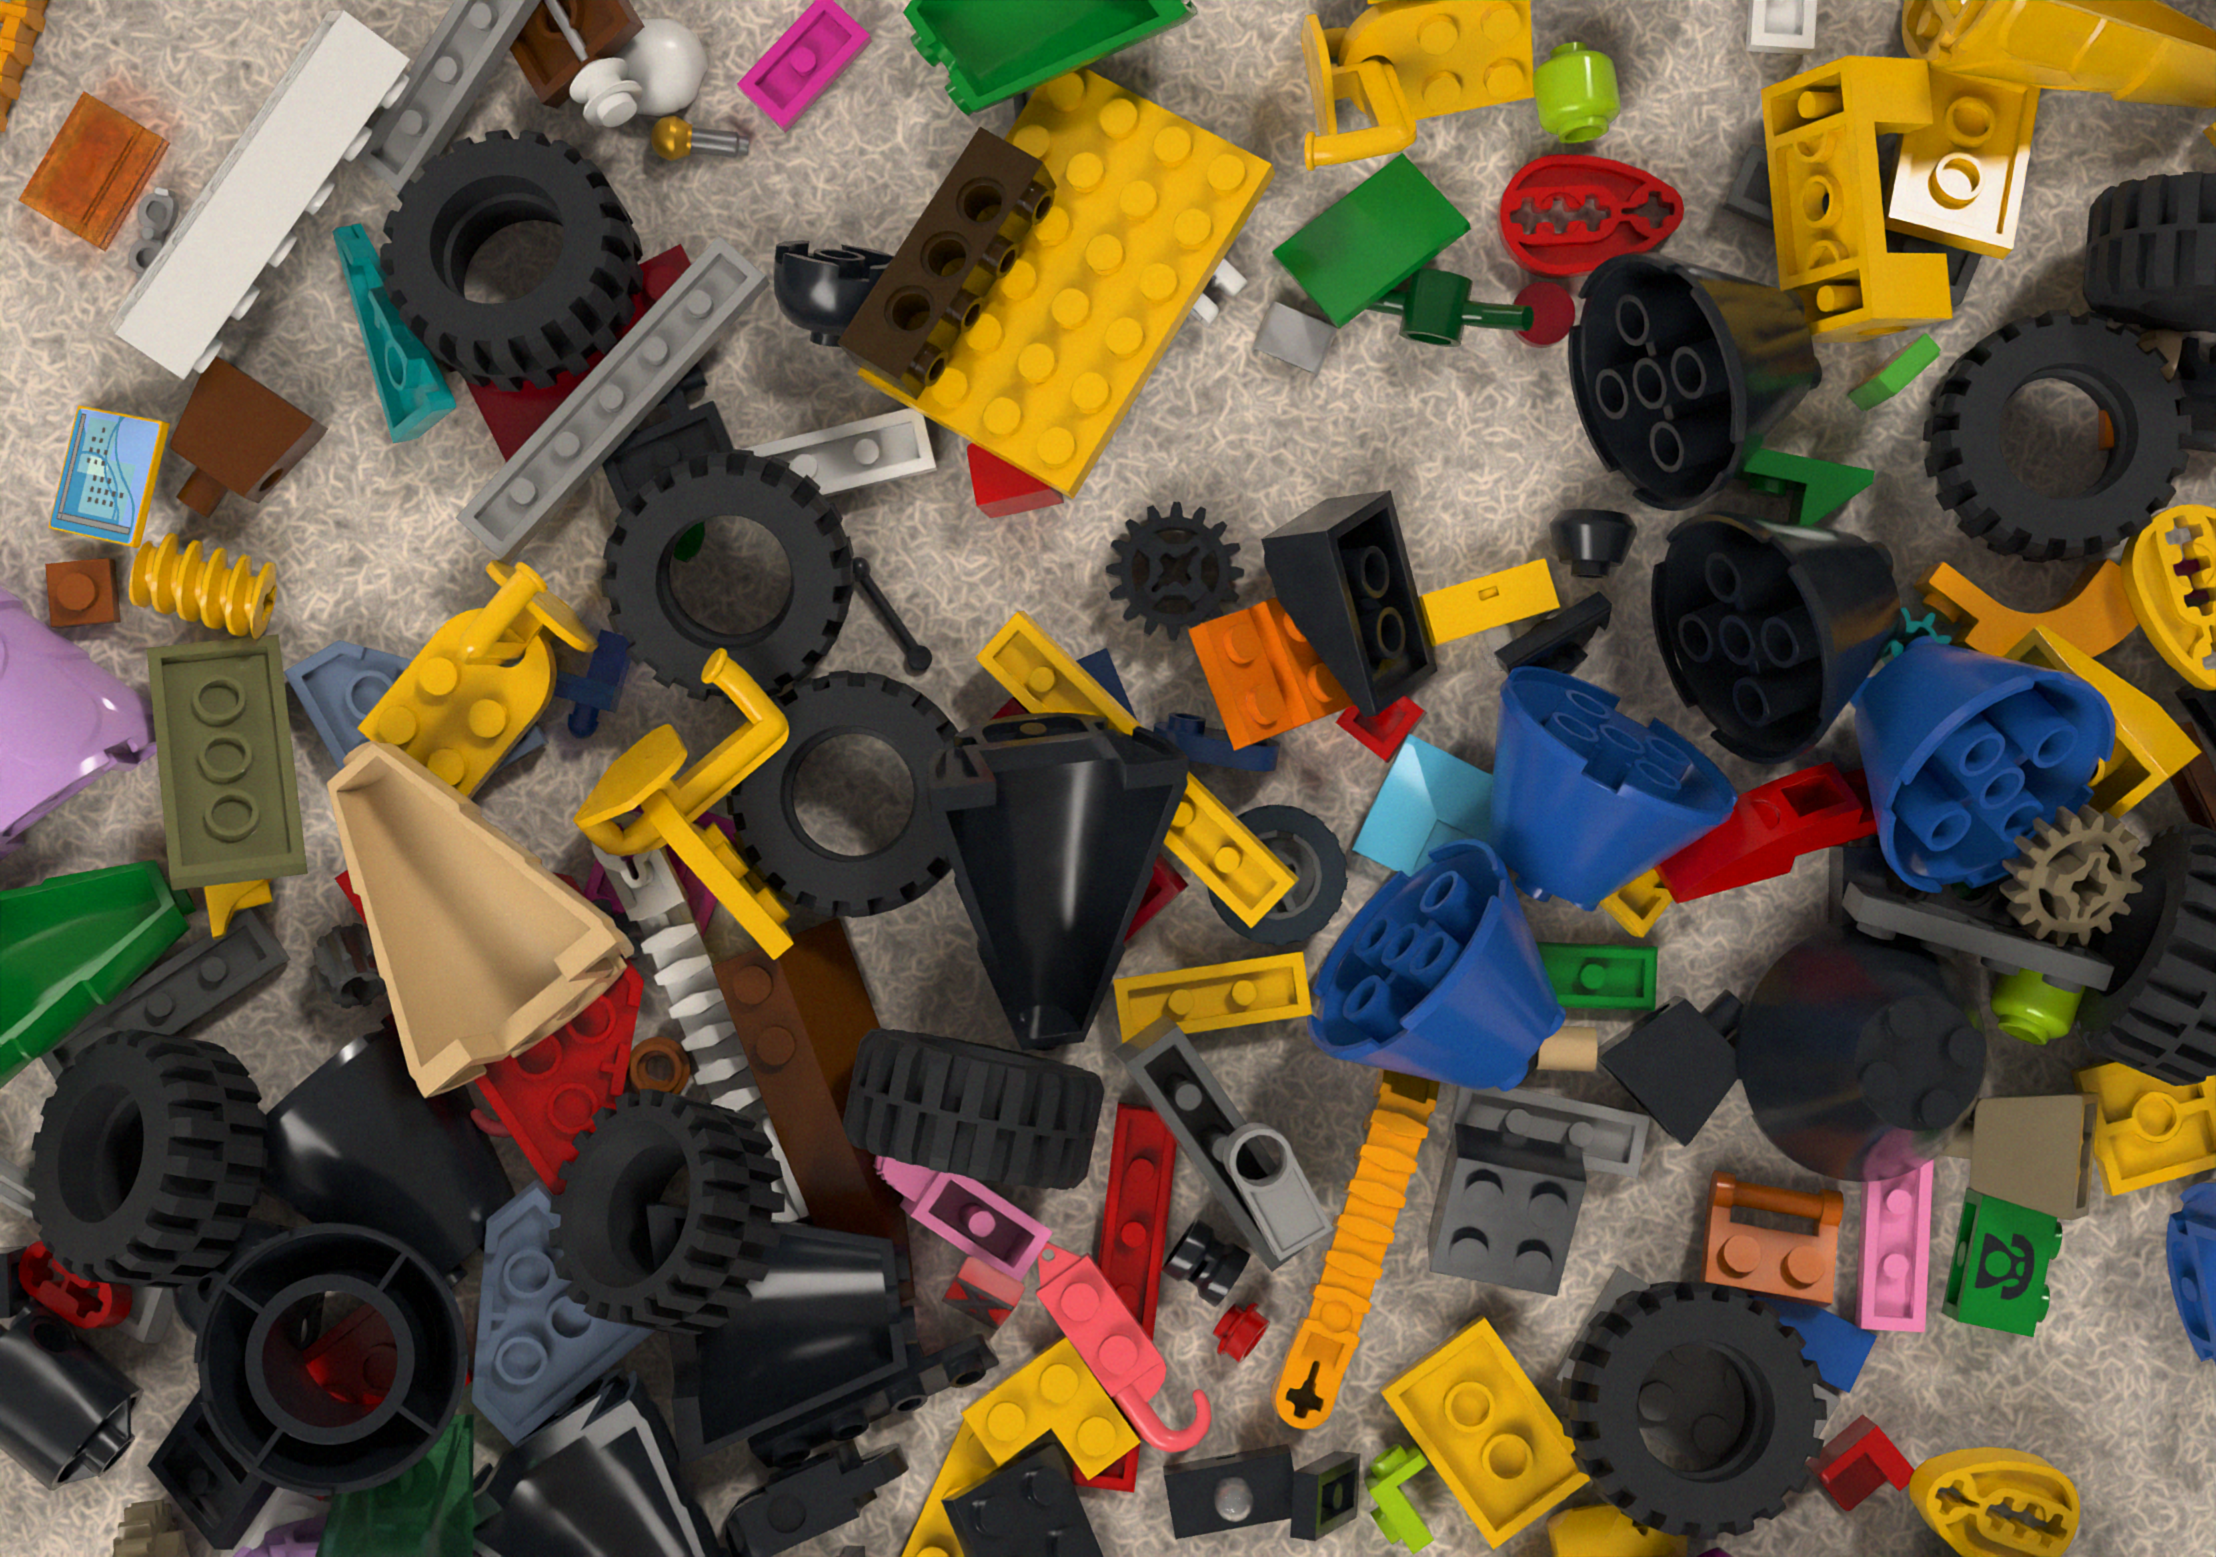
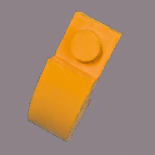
M2109 558L2089 563L2066 595L2056 605L2037 614L2018 612L2001 605L1944 561L1928 566L1913 585L1916 590L1925 596L1921 603L1925 610L1936 614L1935 618L1945 624L1953 626L1958 621L1963 625L1948 645L1999 657L2004 656L2039 624L2044 625L2091 658L2119 643L2139 624L2123 586L2121 567Z

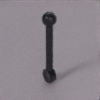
M854 557L852 565L855 582H860L908 651V664L915 670L927 669L932 662L931 651L927 647L917 644L870 576L871 566L865 558Z

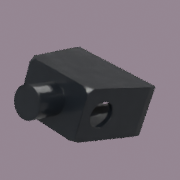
M1725 989L1700 1013L1686 998L1674 996L1656 1008L1655 1011L1650 1012L1597 1048V1060L1675 1142L1686 1147L1738 1079L1735 1049L1727 1041L1737 1032L1744 1004L1729 990Z

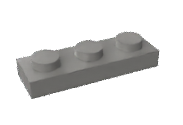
M1457 1086L1447 1139L1451 1140L1454 1124L1459 1123L1581 1147L1584 1168L1638 1179L1651 1116L1645 1113L1517 1087L1507 1092H1502L1496 1086L1483 1090Z

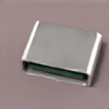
M1272 301L1251 350L1258 349L1277 359L1315 374L1314 377L1317 378L1338 329Z

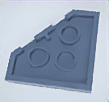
M338 640L284 671L285 676L340 771L345 767L343 763L345 756L356 747L370 741L357 727L413 660ZM537 721L490 777L549 744Z
M538 1179L528 1185L486 1221L471 1402L513 1446L655 1331L594 1318L583 1312L586 1305L572 1302L565 1292L572 1281L558 1279L553 1265L554 1262L564 1256L563 1250L551 1248L549 1241V1230L560 1227L561 1215L550 1213L552 1195Z

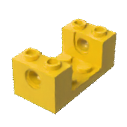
M1847 55L1762 88L1761 99L1779 286L1781 291L1792 289L1802 298L1805 305V321L1810 331L1812 343L1866 342L1952 319L1946 253H1887L1876 137L1888 133L1907 134L1934 124L1927 59ZM1829 193V207L1826 214H1824L1823 196Z

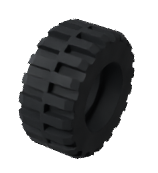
M507 129L486 132V141L474 143L470 137L453 143L451 146L454 152L439 160L436 154L420 166L425 172L416 183L410 179L407 180L398 193L397 197L402 202V206L399 212L391 210L388 213L383 232L392 243H384L380 248V267L388 275L384 282L385 290L390 302L400 312V319L426 349L429 350L433 357L450 372L458 371L467 382L485 387L490 385L492 380L500 391L520 392L523 389L524 381L531 380L537 389L557 385V374L569 370L573 377L590 368L586 359L597 350L606 355L618 342L612 333L618 324L624 327L629 325L636 310L635 305L629 298V294L638 295L642 291L644 272L637 263L643 256L640 238L632 227V219L603 173L591 159H583L574 146L563 140H554L550 144L544 133L529 130L521 131L519 139H513ZM531 220L552 222L564 227V240L559 259L548 277L534 290L522 297L503 303H479L465 299L464 283L467 268L475 252L491 235L506 226Z
M2196 171L2183 172L2182 175H2152L2144 180L2131 179L2121 182L2118 187H2108L2096 198L2089 210L2083 296L2092 311L2106 315L2107 318H2112L2114 322L2137 324L2142 328H2164L2180 332L2209 331L2210 333H2216V173Z
M2068 309L2048 310L2038 317L2032 318L2030 315L2014 320L1977 342L1969 351L1961 355L1948 369V378L1937 386L1930 401V404L1935 407L1933 417L1924 423L1923 441L1931 442V456L1924 459L1928 478L1937 476L1943 491L1935 495L1944 512L1953 508L1962 520L1958 523L1957 527L1969 538L1981 536L1988 541V550L2002 556L2017 554L2022 556L2023 561L2037 563L2051 560H2061L2063 562L2099 553L2120 545V541L2139 534L2153 522L2151 515L2155 511L2167 507L2176 493V489L2170 485L2173 477L2184 474L2190 454L2179 450L2180 440L2192 435L2191 415L2178 416L2175 401L2186 397L2180 379L2170 383L2166 381L2160 368L2169 361L2157 347L2147 352L2139 347L2136 343L2141 338L2142 334L2127 324L2113 329L2106 326L2108 322L2106 315L2090 311L2085 312L2079 317L2071 316ZM2046 378L2066 381L2084 391L2101 411L2105 409L2109 415L2114 432V447L2109 449L2107 463L2099 480L2078 495L2050 498L2038 494L2018 480L2004 459L1999 441V423L2002 410L2008 399L2027 383Z
M734 449L732 452L717 453L716 450L697 453L690 459L682 462L677 461L663 469L647 482L624 506L615 520L617 525L613 534L607 539L603 559L607 560L606 573L601 577L602 597L609 598L612 608L607 617L614 634L622 632L628 641L629 646L625 652L637 666L644 661L655 670L656 674L652 679L669 689L672 683L689 689L687 693L689 698L706 702L709 695L724 697L725 704H733L734 702L716 684L713 682L706 684L701 680L702 671L710 656L717 649L723 648L727 650V657L741 666L767 696L770 697L781 693L786 684L793 680L799 682L814 670L816 663L823 656H827L836 642L847 617L854 592L855 574L853 573L852 565L854 552L851 538L845 535L841 525L843 518L834 502L829 504L819 492L821 487L807 474L803 478L789 469L790 463L774 456L771 459L755 456L754 451ZM716 516H739L764 526L780 542L789 561L791 584L785 605L772 621L749 633L739 635L725 634L702 626L683 610L671 588L670 561L678 541L694 525Z
M849 670L829 672L827 676L815 679L808 677L792 684L793 689L780 697L775 695L771 699L788 721L789 735L787 741L776 753L731 789V796H726L727 813L733 816L736 833L733 836L740 852L746 853L753 864L751 867L752 871L763 883L768 882L780 892V897L790 903L812 909L814 913L831 917H866L892 911L915 901L928 893L952 869L927 807L926 771L927 764L934 751L938 748L947 752L953 748L954 735L959 733V731L943 711L925 695L906 683H901L886 675L872 672L854 673ZM863 734L885 742L903 759L913 782V806L903 830L888 845L864 855L838 854L820 846L803 829L794 808V782L802 762L818 745L840 735Z
M2190 822L2169 826L2167 830L2158 832L2152 837L2151 844L2143 846L2137 853V855L2145 860L2146 866L2139 871L2133 872L2131 875L2132 878L2143 885L2141 892L2127 893L2123 900L2128 904L2131 912L2128 916L2114 912L2109 917L2112 931L2106 934L2102 930L2096 929V931L2092 932L2087 945L2088 948L2096 950L2114 966L2107 989L2102 991L2086 986L2074 1018L2078 1034L2089 1050L2173 1086L2198 1084L2206 1081L2207 1076L2216 1074V831Z
M875 1028L871 1029L859 1041L842 1127L848 1142L852 1143L853 1146L869 1150L870 1153L882 1157L896 1159V1161L918 1165L934 1171L953 1173L983 1181L989 1180L1002 1184L1023 1185L1040 1189L1055 1188L1058 1190H1068L1069 1188H1076L1088 1175L1105 1090L1100 1076L1096 1073L1083 1070V1068L1074 1065L1064 1064L1060 1061L950 1037L896 1029Z
M118 1030L96 1040V1043L94 1042L82 1049L74 1057L76 1064L63 1069L55 1081L58 1088L54 1096L46 1098L40 1113L44 1117L40 1132H35L31 1148V1150L36 1151L34 1167L29 1168V1186L35 1192V1200L30 1203L33 1219L39 1225H42V1229L38 1234L44 1246L53 1254L52 1257L70 1274H76L80 1279L92 1282L163 1289L178 1288L183 1284H191L212 1271L211 1268L221 1264L233 1252L231 1243L242 1238L251 1223L247 1216L251 1206L258 1205L263 1189L262 1186L258 1185L261 1168H267L268 1149L263 1147V1134L268 1132L266 1114L258 1108V1103L262 1100L256 1083L248 1077L250 1073L233 1054H229L224 1047L212 1042L143 1030Z
M1667 1281L1650 1284V1288L1643 1291L1632 1290L1616 1299L1617 1306L1610 1312L1600 1311L1587 1324L1592 1330L1591 1334L1585 1342L1576 1340L1568 1357L1576 1362L1571 1379L1562 1378L1560 1396L1568 1398L1569 1414L1562 1415L1561 1422L1564 1436L1573 1439L1576 1450L1570 1455L1579 1472L1590 1477L1593 1481L1591 1488L1605 1502L1621 1510V1514L1658 1531L1676 1537L1678 1535H1685L1696 1540H1716L1718 1533L1726 1532L1738 1536L1754 1530L1753 1520L1759 1517L1769 1520L1774 1519L1787 1509L1781 1498L1788 1491L1799 1494L1802 1492L1811 1478L1802 1471L1807 1457L1820 1459L1825 1440L1815 1438L1813 1435L1815 1420H1827V1402L1825 1399L1815 1398L1813 1384L1819 1383L1823 1379L1817 1362L1804 1359L1800 1351L1805 1347L1806 1341L1795 1327L1784 1326L1779 1321V1311L1765 1301L1753 1300L1747 1297V1292L1730 1286L1692 1281ZM1686 1345L1708 1347L1725 1356L1739 1376L1745 1398L1744 1421L1734 1445L1719 1461L1705 1469L1696 1471L1675 1469L1658 1460L1645 1445L1637 1419L1638 1395L1647 1372L1667 1351Z

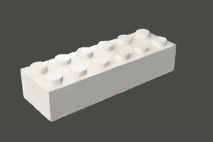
M345 10L329 11L112 317L109 324L114 333L183 380L192 368L200 374L203 373L223 344L216 334L227 318L231 316L239 321L257 298L260 289L253 282L266 263L276 268L295 244L298 236L290 231L303 211L314 215L330 195L335 186V183L327 178L340 159H346L351 162L368 141L372 130L364 124L376 107L380 108L383 106L389 109L406 87L410 78L403 74L402 71L410 59Z

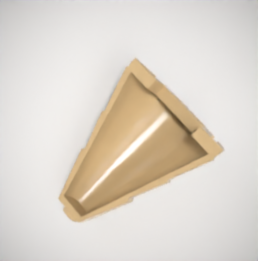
M377 741L361 744L343 759L345 767L327 782L353 893L361 897L379 976L384 979L409 1074L416 1081L417 1087L424 1098L450 1091L485 1075L487 1070L483 1065L484 1063L503 1060L509 1054L515 1058L535 1046L593 1003L627 968L620 955L623 954L625 959L634 954V947L626 934L616 927L610 916L542 865L541 858L484 819L480 806L395 744L378 743Z

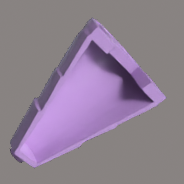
M0 586L1 861L25 844L19 835L25 829L109 771H132L155 755L157 747L152 703L93 662L88 652L23 610V601Z

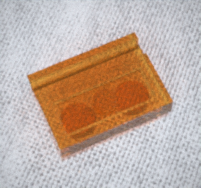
M83 91L18 200L106 252L171 143Z

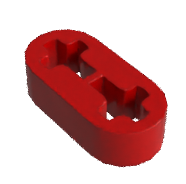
M36 1241L23 1253L19 1264V1279L23 1289L30 1296L75 1326L83 1329L113 1328L122 1323L128 1316L133 1302L130 1285L92 1282L80 1279L76 1274H70L52 1257L53 1254L44 1246L42 1241ZM50 1258H53L51 1266L54 1270L65 1276L64 1280H52L54 1272L51 1268L47 1267ZM87 1288H99L97 1297L104 1302L100 1311H97L99 1301L85 1292Z

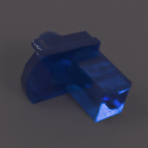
M600 629L597 639L599 645L594 650L586 678L557 670L556 686L553 695L575 701L573 712L568 715L567 725L571 735L577 739L589 738L596 732L599 725L597 718L600 709L612 713L617 712L631 662L630 656L625 652L629 643L623 635Z

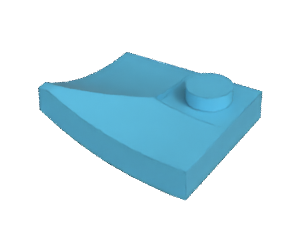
M1407 734L1350 850L1396 872L1402 870L1408 877H1412L1416 872L1433 862L1428 856V851L1459 839H1477L1485 842L1489 833L1493 775L1411 734Z

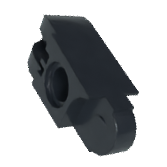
M852 1439L809 1457L796 1465L770 1474L767 1483L755 1487L739 1497L730 1511L726 1522L724 1538L732 1557H771L859 1518L861 1509L869 1502L878 1498L875 1492L876 1488L901 1476L909 1469L900 1444L887 1445L860 1456Z

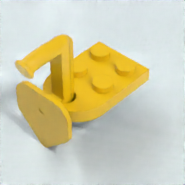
M1530 0L1384 1L1373 5L1363 12L1349 28L1337 27L1324 30L1321 28L1316 13L1305 15L1300 37L1318 129L1321 136H1316L1313 131L1306 133L1304 156L1308 171H1314L1316 166L1347 163L1403 151L1417 139L1415 120L1534 97ZM1338 56V63L1330 64V57ZM1350 98L1359 110L1368 115L1372 127L1338 134L1334 100Z
M491 560L485 570L501 586V589L485 608L468 610L448 620L357 727L370 741L395 744L470 800L549 705L557 678L556 660L549 642L557 635L566 643L582 652H593L599 645V642L575 611L562 599L548 591L545 581L532 568L520 561L516 563L515 568L500 560ZM522 659V661H521L519 664H517V665H515V666H513V667H508V666H506V665H511V664L515 663L516 661Z
M719 648L710 656L705 664L701 680L706 684L713 682L721 688L749 720L676 781L673 780L672 776L683 765L688 752L679 734L670 724H665L652 730L610 765L574 816L573 822L594 845L607 854L620 857L643 854L659 849L668 843L758 944L775 960L794 944L784 925V922L791 916L777 899L779 893L768 882L763 883L752 869H748L737 854L739 849L715 821L705 828L697 818L785 744L789 735V725L785 715L753 678L735 661L727 657L726 649ZM640 804L644 813L623 831L611 819L634 809Z

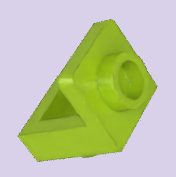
M1415 1442L1405 1450L1400 1444H1395L1381 1452L1369 1464L1372 1473L1364 1478L1369 1493L1378 1504V1507L1370 1512L1374 1521L1392 1545L1402 1539L1413 1555L1434 1541L1429 1527L1399 1486L1428 1464L1424 1454Z

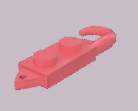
M1047 1241L1037 1256L1040 1287L1036 1289L1035 1294L1109 1396L1113 1397L1139 1435L1152 1447L1170 1453L1186 1451L1197 1445L1207 1434L1212 1419L1211 1405L1205 1393L1197 1389L1192 1394L1196 1405V1417L1188 1428L1180 1431L1167 1428L1148 1403L1158 1392L1165 1380L1167 1368L1163 1355L1088 1252L1080 1256ZM1046 1249L1054 1252V1257L1050 1260L1045 1259L1042 1255Z

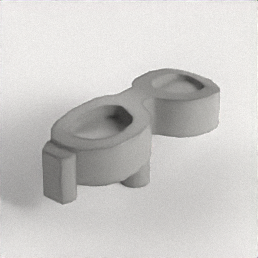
M156 187L154 193L144 196L140 201L138 218L144 226L141 230V235L144 239L136 241L131 246L129 252V264L138 273V280L165 244L166 234L171 231L178 217L179 205L175 199V192L169 189Z

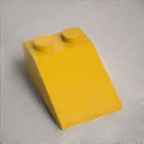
M2042 624L2033 628L2002 656L2003 658L2079 676L2095 687L2110 704L2115 721V741L2111 759L2107 762H2104L2101 758L2099 759L2096 769L2087 784L2095 792L2087 805L2100 814L2106 811L2116 819H2121L2202 753L2157 702Z

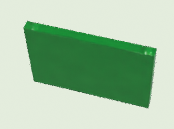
M1401 153L1273 250L1272 254L1334 325L1340 329L1471 230L1467 219Z

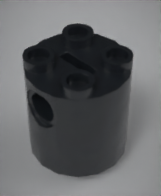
M34 1299L13 1319L9 1326L10 1330H7L0 1324V1449L48 1490L55 1491L67 1483L96 1476L101 1477L124 1455L136 1437L131 1433V1413L141 1400L144 1389L41 1302Z

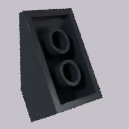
M1391 490L1325 499L1261 539L1265 552V567L1272 578L1278 602L1364 717L1377 716L1438 671Z

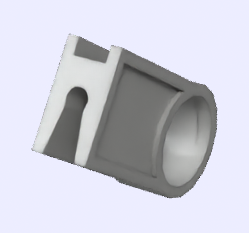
M1252 1122L1240 1126L1230 1134L1224 1145L1223 1152L1226 1171L1235 1182L1272 1254L1276 1255L1279 1261L1333 1231L1328 1218L1292 1152L1291 1145L1281 1133L1265 1123ZM1257 1135L1273 1137L1278 1142L1280 1149V1159L1275 1170L1267 1177L1259 1180H1248L1241 1176L1236 1167V1157L1241 1145L1249 1138Z

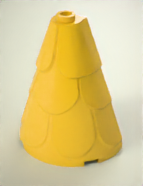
M1904 0L1902 11L1904 46L1911 58L1927 59L1928 66L1941 68L1950 73L2021 82L2044 89L2110 94L2114 101L2200 109H2213L2216 107V30L2160 0Z

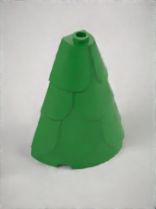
M155 859L46 878L41 885L0 891V1089L36 1058L48 1053L63 1041L100 1004L110 1005L191 929L187 916L196 912L197 909L188 890H172L171 882L167 880Z

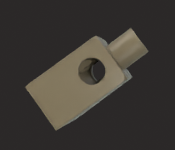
M2066 1092L1997 1095L1978 1098L1975 1108V1120L1968 1121L1960 1134L1940 1155L1971 1160L1969 1184L1970 1188L1974 1191L2060 1219L2075 1220L2087 1216L2089 1213L2099 1093Z

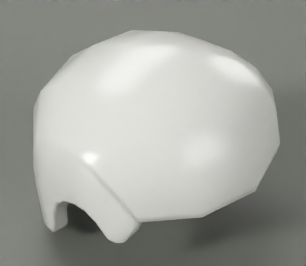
M644 18L641 21L645 27L612 58L623 59L629 67L626 80L635 81L642 88L643 94L637 105L636 113L667 117L675 114L679 109L686 108L696 99L703 76L708 69L707 56L697 34L678 21Z

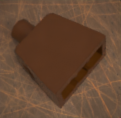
M216 355L206 370L201 373L170 441V448L174 452L197 466L176 498L207 518L211 517L229 489L245 499L260 503L319 442L328 428L227 360Z

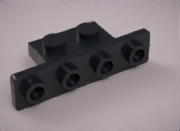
M982 1333L975 1334L925 1357L918 1339V1345L905 1346L907 1368L749 1437L747 1441L750 1450L767 1468H785L796 1465L808 1458L811 1453L810 1450L832 1440L846 1441L858 1437L869 1428V1423L891 1413L901 1415L913 1412L922 1407L927 1402L929 1396L949 1387L963 1388L978 1382L985 1376L986 1370L999 1364L998 1357Z

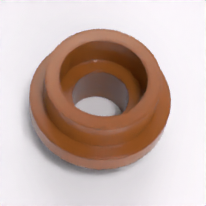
M663 1036L651 1037L641 1041L631 1051L626 1073L627 1079L631 1087L639 1095L641 1089H656L678 1094L684 1089L690 1078V1058L683 1046L677 1041ZM654 1056L664 1057L670 1063V1074L664 1080H656L648 1072V1063Z

